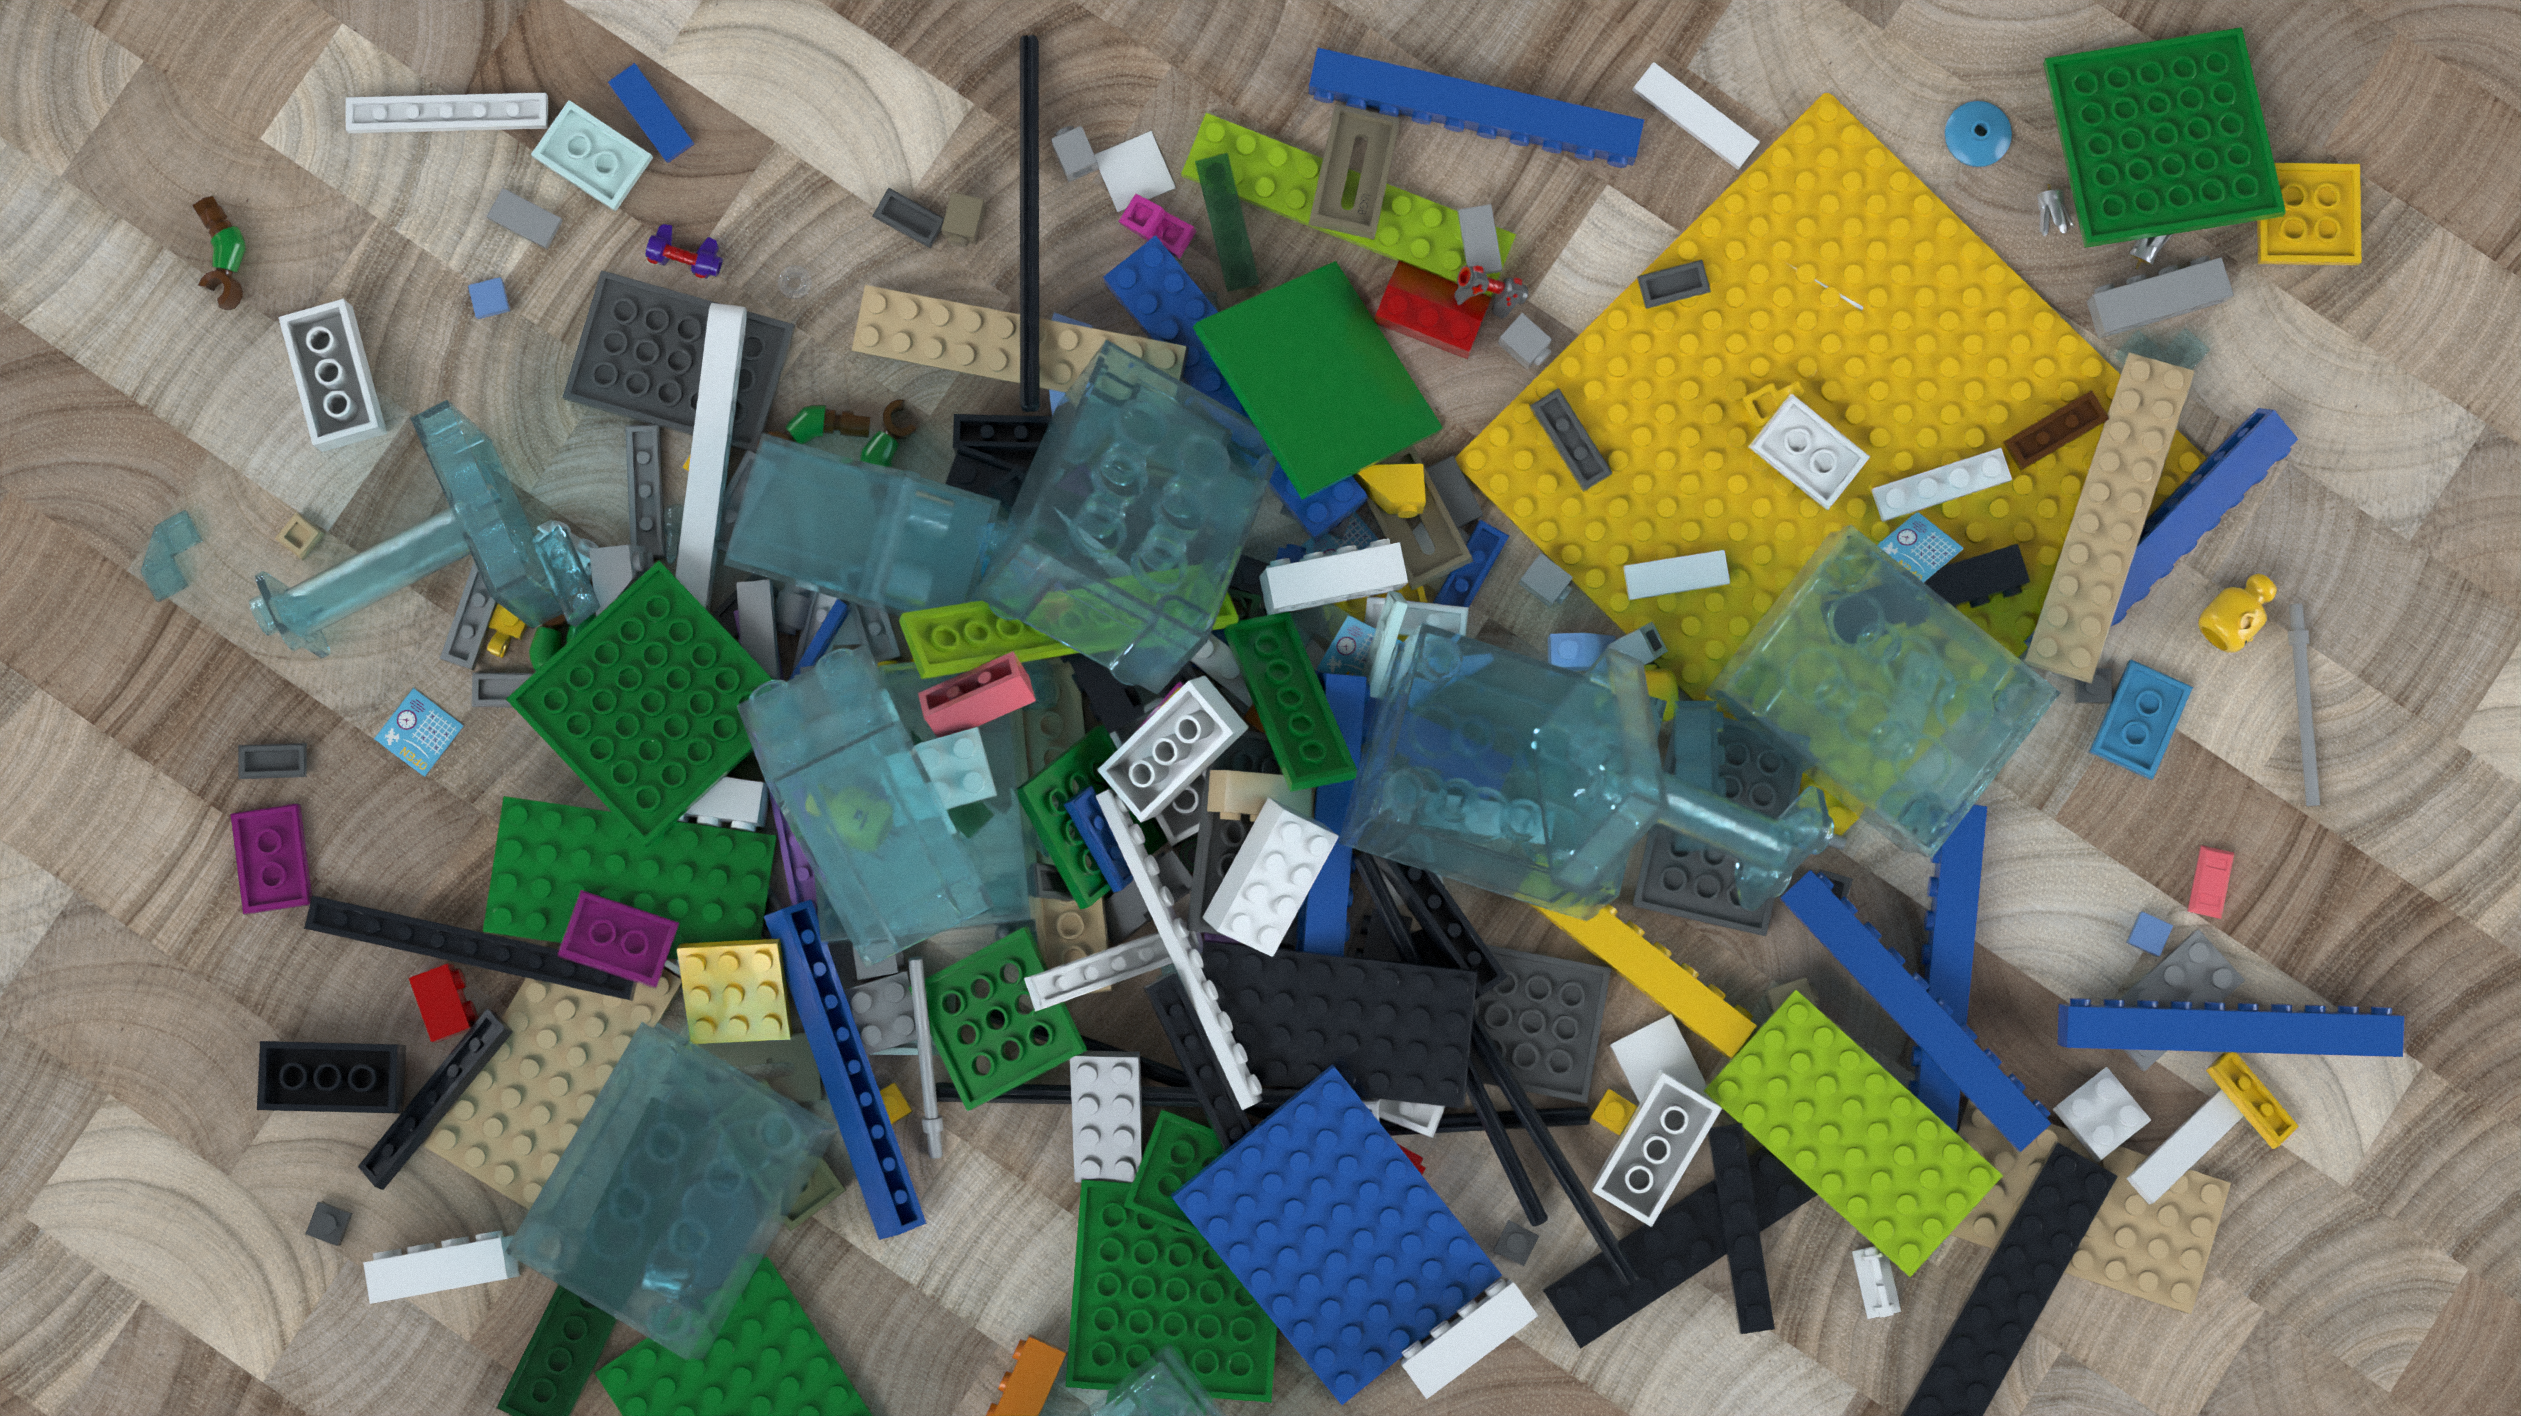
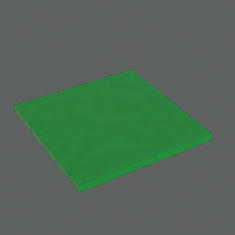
M1337 261L1204 318L1192 327L1302 500L1439 433L1443 429V426Z

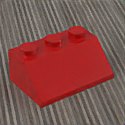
M1398 261L1376 312L1375 322L1377 325L1468 360L1492 297L1481 293L1468 298L1458 306L1454 296L1459 288L1457 283Z

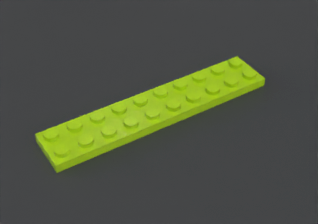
M1209 113L1205 114L1181 172L1182 177L1395 261H1401L1457 283L1459 271L1463 266H1466L1458 211L1386 184L1374 240L1308 225L1323 158ZM1349 168L1341 200V206L1345 210H1351L1354 207L1361 173ZM1495 226L1503 269L1516 234ZM1501 272L1486 275L1489 278L1498 280ZM1485 291V293H1483V294H1486V295L1492 297V294H1493V293H1492V292H1489V291Z
M1216 563L902 613L899 619L921 679L967 672L1014 651L1020 662H1027L1223 629L1226 625L1238 623L1239 621Z

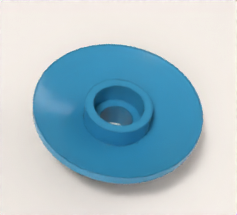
M1972 101L1961 105L1951 114L1945 126L1947 148L1958 161L1968 166L1985 167L1994 164L2004 156L2011 143L2012 131L2008 118L1998 107L1988 102ZM1975 127H1984L1986 135L1978 136L1975 133Z

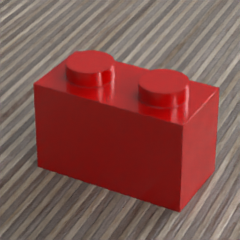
M444 964L408 978L431 1042L439 1043L466 1033L475 1024L474 1020L478 1019V1015L471 1000L467 1001L464 995L463 988H466L467 985L460 968L455 969L452 964Z

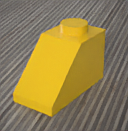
M1423 464L1372 465L1354 474L1353 478L1367 496L1388 514H1397L1401 518H1412L1423 513L1426 503Z

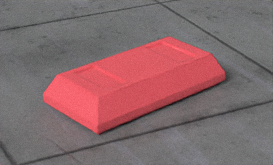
M2200 846L2187 912L2218 919L2222 918L2234 852Z

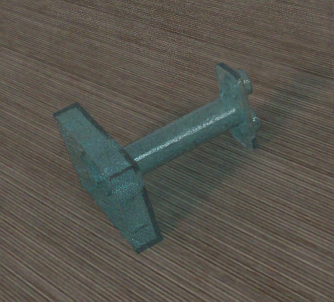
M448 400L410 419L450 507L291 588L265 571L256 574L255 580L261 594L250 599L249 604L258 625L267 636L279 632L284 642L292 651L303 647L323 659L330 655V649L322 629L470 554L490 597L532 629L569 611L490 436Z
M1610 646L1605 649L1530 735L1551 884L1587 898L1654 824L1738 858L1739 861L1735 868V881L1739 901L1742 908L1751 912L1758 909L1769 896L1773 898L1780 896L1789 885L1794 870L1810 854L1817 855L1823 852L1831 841L1834 832V822L1828 815L1823 791L1815 786L1807 787L1776 819L1663 771L1643 661Z

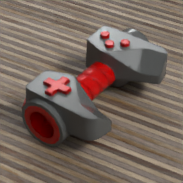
M1466 265L1458 273L1457 284L1459 288L1454 294L1459 306L1468 298L1485 293V291L1496 293L1491 310L1494 315L1503 319L1508 316L1516 304L1521 305L1526 301L1528 287L1522 284L1520 278L1509 277L1499 281L1487 277L1482 266L1471 267Z

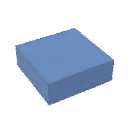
M501 277L468 285L477 319L510 311Z
M2141 911L2126 943L2156 957H2160L2173 925Z

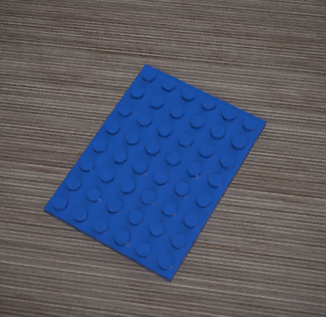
M1333 1064L1171 1194L1172 1199L1341 1405L1403 1356L1402 1351L1417 1340L1421 1342L1430 1334L1429 1331L1445 1319L1447 1321L1457 1310L1502 1276Z

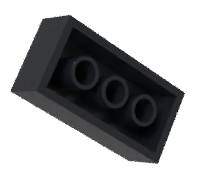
M260 1041L257 1110L401 1114L404 1106L406 1045Z

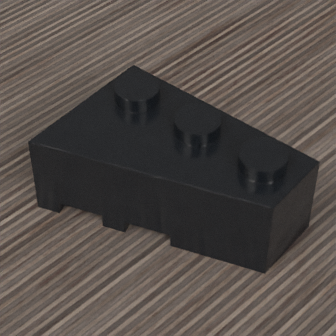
M954 414L953 449L955 455L958 453L1009 472L1018 467L1026 478L1055 488L1057 421L1055 416Z
M1111 647L1059 656L1064 664L1067 662L1071 664L1075 672L1071 675L1073 681L1081 693L1086 691L1091 700V703L1088 704L1090 710L1098 722L1102 720L1109 734L1145 714L1141 697Z

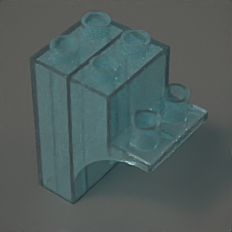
M762 433L723 565L901 617V614L906 612L992 599L995 587L979 583L978 578L985 557L999 562L1004 560L1015 521L997 516L1001 504L999 500L922 478L920 473L913 471L897 470L859 461Z
M867 643L854 650L840 648L830 651L817 661L814 669L787 682L784 680H771L763 683L751 693L749 700L737 705L765 782L866 968L994 907L979 869L925 762L883 670H880Z

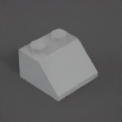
M628 544L589 549L596 617L654 565L653 555L651 552H648L647 546Z

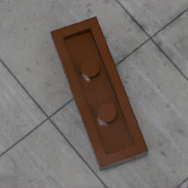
M2091 390L2005 440L2003 444L2019 470L2022 471L2109 420V417Z

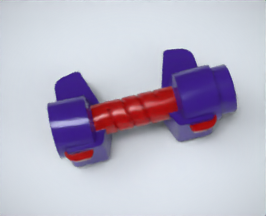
M665 224L659 226L656 236L651 235L645 252V256L650 263L665 266L672 259L691 265L693 275L705 279L711 275L717 277L723 262V258L717 256L719 247L716 240L707 237L696 253L684 251V249L672 246V226Z

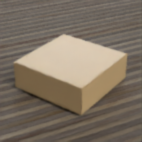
M295 513L275 539L304 561L325 534L301 515Z

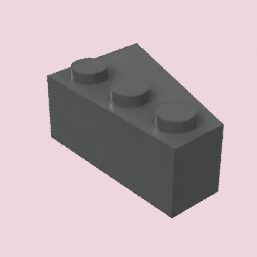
M1173 850L1167 854L1163 851L1154 857L1160 873L1157 875L1162 886H1166L1170 890L1175 904L1191 892L1193 877ZM1135 880L1123 890L1113 895L1109 892L1104 895L1107 934L1115 947L1153 920Z

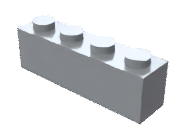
M2203 256L2190 261L2191 266L2179 269L2178 265H2173L2159 270V276L2147 279L2146 274L2127 279V285L2115 288L2112 283L2094 289L2095 294L2086 302L2098 339L2228 301L2234 294L2222 257L2211 260L2210 256Z

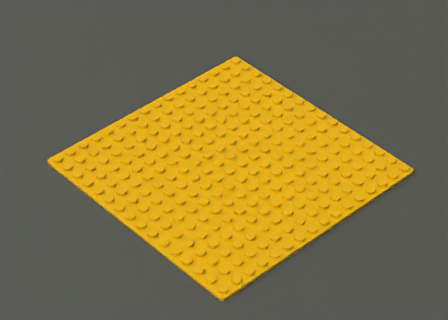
M1824 93L1639 275L1702 260L1711 290L1710 293L1646 309L1638 279L1636 278L1456 456L1455 460L1461 472L1552 562L1573 577L1571 581L1625 634L1653 622L1668 652L1656 658L1653 662L1659 668L1672 671L1675 675L1677 686L1705 713L1811 737L1796 803L1818 825H1821L1823 830L1842 836L2028 648L2024 641L2036 629L2105 422L2022 471L2017 467L2003 442L2091 390L2108 415L2121 374L1832 94ZM1814 280H1817L1828 287L1825 288L1824 286L1820 285ZM1840 294L1864 307L1863 310L1858 309L1841 298ZM1799 381L1805 393L1798 399L1870 456L1829 510L1823 508L1748 448L1764 426L1759 429L1756 428L1742 402L1743 397L1771 383L1779 391ZM1558 388L1612 471L1611 476L1585 492L1581 490L1529 408L1530 405ZM2177 429L2147 518L2207 459ZM2002 448L2012 477L2010 482L1934 505L1918 512L1964 548L1944 566L2018 544L2030 579L2029 584L2021 587L2023 593L2003 599L2002 593L1990 596L1991 603L1972 609L1970 603L1957 606L1958 613L1943 618H1939L1937 613L1925 616V623L1906 628L1905 623L1892 626L1893 633L1874 638L1873 633L1860 636V643L1842 648L1840 642L1831 645L1819 608L1822 603L1906 578L1872 549L1916 512L1882 522L1871 490ZM1720 550L1725 551L1730 580L1729 585L1629 600L1623 569L1626 565ZM1914 651L1944 662L1914 756L1908 761H1903L1876 752L1874 749L1904 655Z

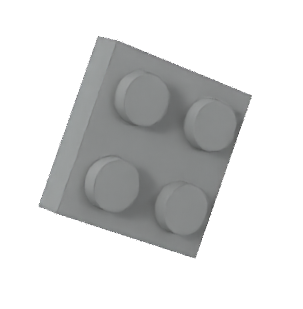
M907 971L844 990L866 1055L917 1040L913 998L908 989L911 986Z

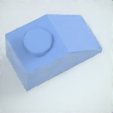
M1592 633L1550 634L1548 637L1549 672L1617 670L1610 659V651L1607 645L1616 640L1615 636Z

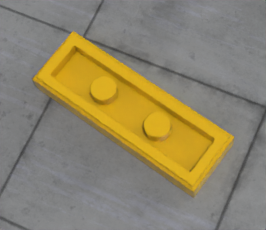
M2223 1052L2206 1069V1072L2272 1149L2279 1147L2299 1127L2236 1052Z

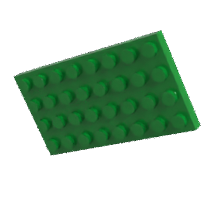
M503 796L483 932L562 943L579 893L583 890L679 922V927L667 957L669 959L678 960L677 947L680 944L761 940L777 836L676 821L646 849L611 811Z

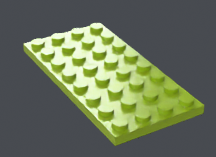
M1796 989L1703 1090L1739 1124L1742 1123V1126L1909 1277L1917 1271L2003 1177L1993 1165Z

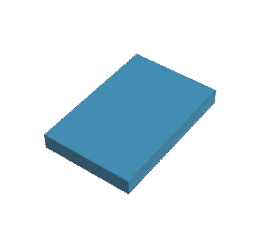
M2129 660L2089 753L2149 780L2154 779L2193 687L2136 661Z

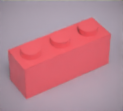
M1014 651L918 693L924 719L937 738L978 727L1036 701L1030 677Z

